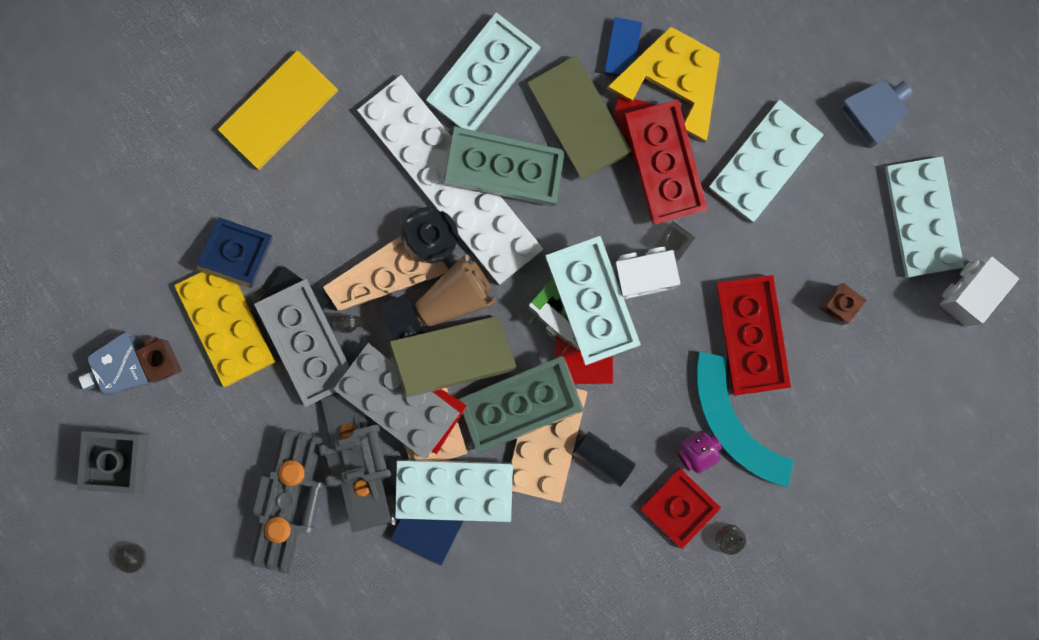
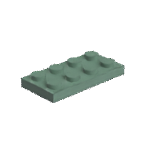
M454 126L443 183L555 206L557 204L565 150Z
M562 356L459 399L468 405L463 415L477 453L485 452L584 411L565 357Z

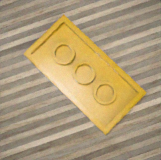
M297 50L218 130L260 170L338 92V89Z

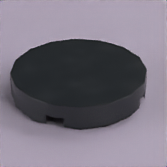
M434 207L418 208L407 217L402 226L401 239L404 248L413 258L420 262L433 264L442 262L453 253L458 240V230L455 222L446 212H440L434 209Z

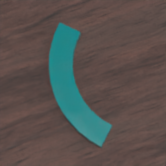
M698 352L696 365L698 396L703 415L712 434L717 437L722 448L746 470L771 483L789 488L794 459L781 456L761 445L745 430L734 413L726 385L728 357Z

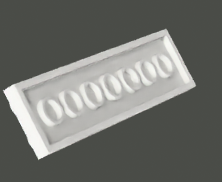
M402 75L357 110L440 212L444 211L449 214L456 224L460 238L499 285L543 251L541 245L500 195L443 183L451 135Z

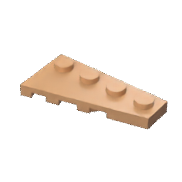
M400 236L323 288L338 311H343L442 276L448 271V268L443 261L430 264L413 258L404 248Z

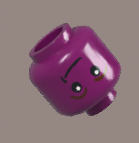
M698 431L682 440L679 445L680 450L677 454L687 471L692 470L699 474L720 461L719 451L722 449V446L714 434L709 436L704 431Z

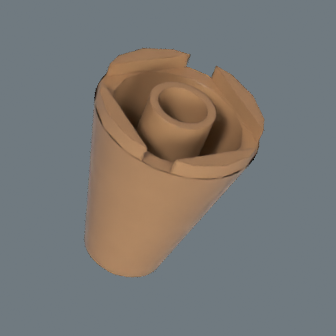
M469 255L461 257L416 302L417 309L414 312L422 324L427 323L429 326H434L491 307L496 303L495 295L490 298L488 290L492 289L489 281L475 261L469 264Z

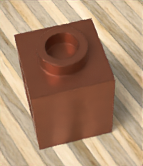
M842 283L834 288L820 309L841 325H845L853 320L867 300L845 283Z
M154 337L143 342V348L135 351L149 383H158L182 371L168 340H159L158 337ZM160 351L164 359L162 364L156 367L152 362V356L155 352Z

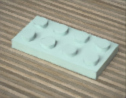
M496 12L426 99V102L456 126L476 131L540 51L541 47Z
M779 100L708 189L749 222L753 223L824 134Z
M943 156L885 167L905 278L964 268Z
M601 236L545 255L585 366L641 345Z
M398 459L395 518L511 522L513 463Z

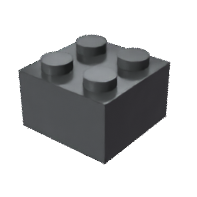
M81 431L76 490L133 494L143 492L148 434Z

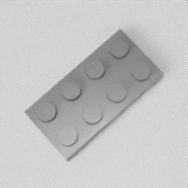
M305 279L255 303L254 305L304 406L307 407L335 393L336 391L333 389L350 368V365L308 280Z
M369 343L333 389L423 459L429 456L460 414L459 411L432 391L406 398L395 363Z

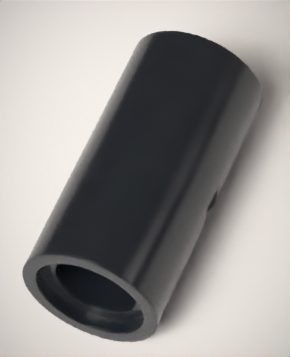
M590 431L587 432L573 453L574 456L619 487L624 484L636 466L635 462L616 449H611L609 444Z

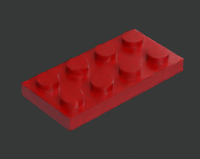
M679 100L623 114L651 224L656 225L708 210Z
M774 275L716 283L733 396L791 388Z

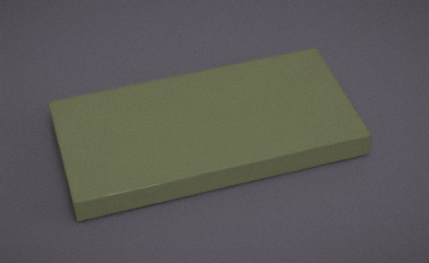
M577 55L528 82L530 89L582 181L632 153Z
M499 316L390 341L389 343L406 398L515 371L516 364Z

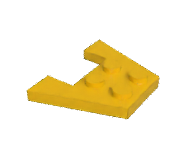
M670 27L606 89L632 102L645 78L692 104L684 120L687 134L702 142H706L720 53Z

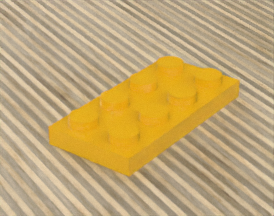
M201 272L174 285L223 387H228L277 362L254 314L251 313L252 310L239 284Z

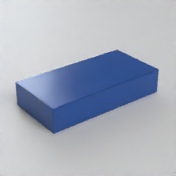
M614 18L605 75L619 77L636 60L642 22Z

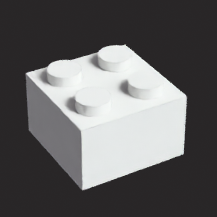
M665 247L648 250V253H645L646 256L637 257V253L619 256L620 258L615 262L612 269L623 298L628 299L678 287L680 279L674 251H666Z
M992 256L982 260L979 258L974 263L970 261L961 270L960 275L962 278L956 285L952 283L943 292L942 297L944 300L939 306L965 327L983 324L1019 278Z

